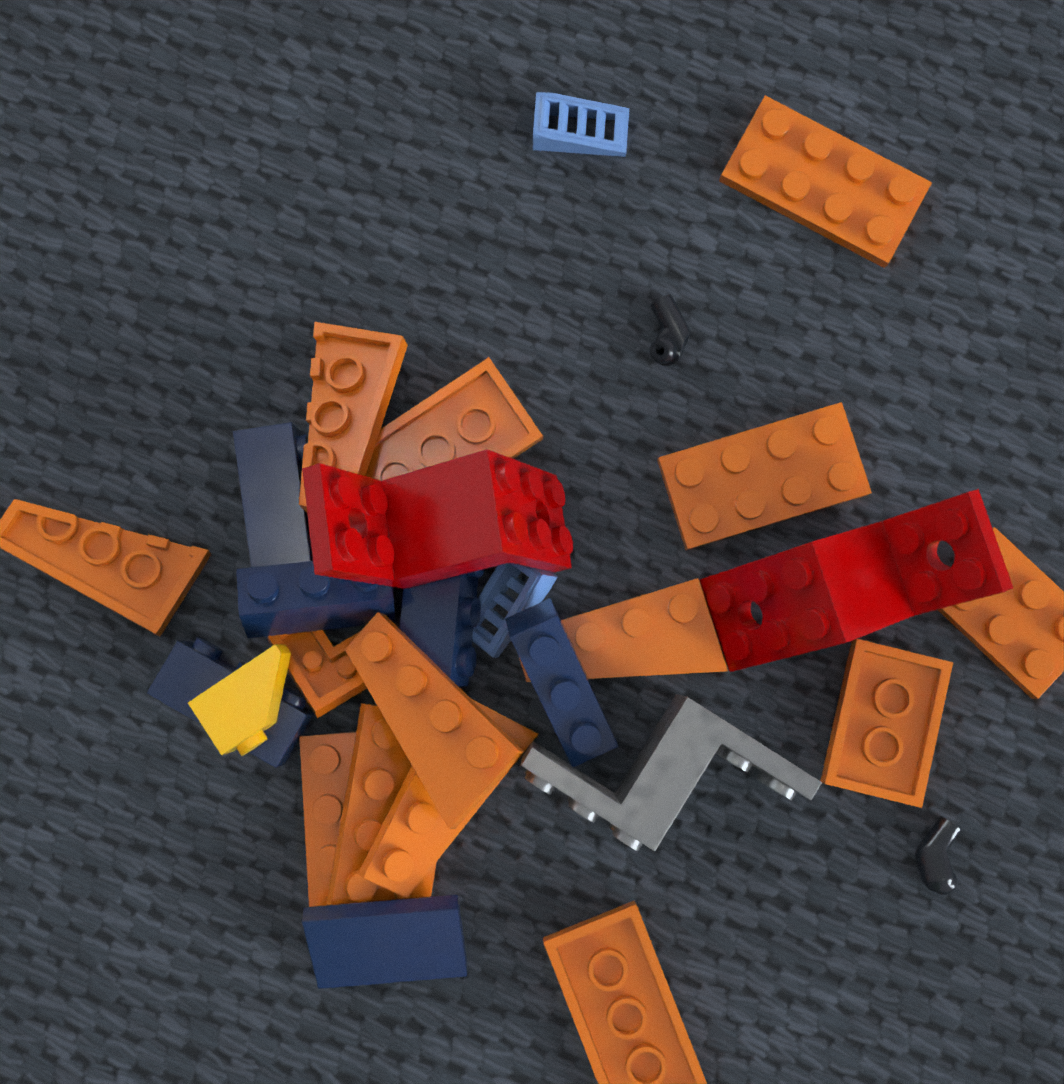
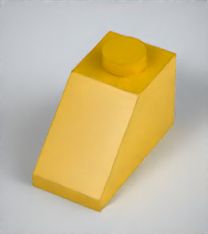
M273 645L188 702L221 755L238 750L240 755L243 756L268 740L264 731L277 722L291 652L286 645Z

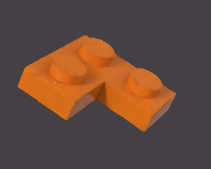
M323 630L267 636L271 646L283 644L290 650L291 656L287 671L317 718L367 689L345 651V648L360 632L336 646L332 645Z

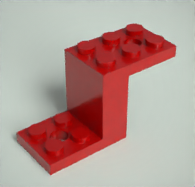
M485 449L383 481L321 463L302 468L315 575L407 589L505 563H514L550 572H559L572 568L570 554L573 551V540L564 522L562 507L565 505V492L561 482L557 479V475L494 451Z
M979 489L880 522L812 541L699 580L730 672L844 644L915 615L1013 589ZM940 541L947 542L954 551L955 560L951 567L942 563L938 557L937 547ZM752 602L756 603L761 609L763 617L761 625L752 617Z

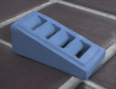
M536 92L533 150L626 157L629 108L556 93ZM549 115L559 116L558 130L548 128ZM568 117H578L576 134L567 132ZM587 118L596 119L595 137L586 136ZM606 119L615 120L613 141L604 139Z
M514 563L496 566L478 597L481 604V615L478 625L473 629L472 641L493 658H498L511 642L505 618L542 602L558 576L550 571ZM521 572L529 577L526 583L517 578ZM509 587L519 594L516 600L505 593ZM496 604H499L508 611L505 618L493 609ZM484 619H487L498 628L495 636L481 625Z

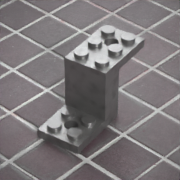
M678 694L673 698L615 793L576 768H572L570 764L534 741L527 748L521 761V766L527 769L525 772V779L550 795L554 788L569 796L567 798V801L570 802L568 806L593 823L598 816L611 823L609 828L613 830L612 835L636 851H639L642 844L656 851L715 753L747 773L753 765L760 770L755 779L791 801L796 793L812 800L822 783L692 699Z

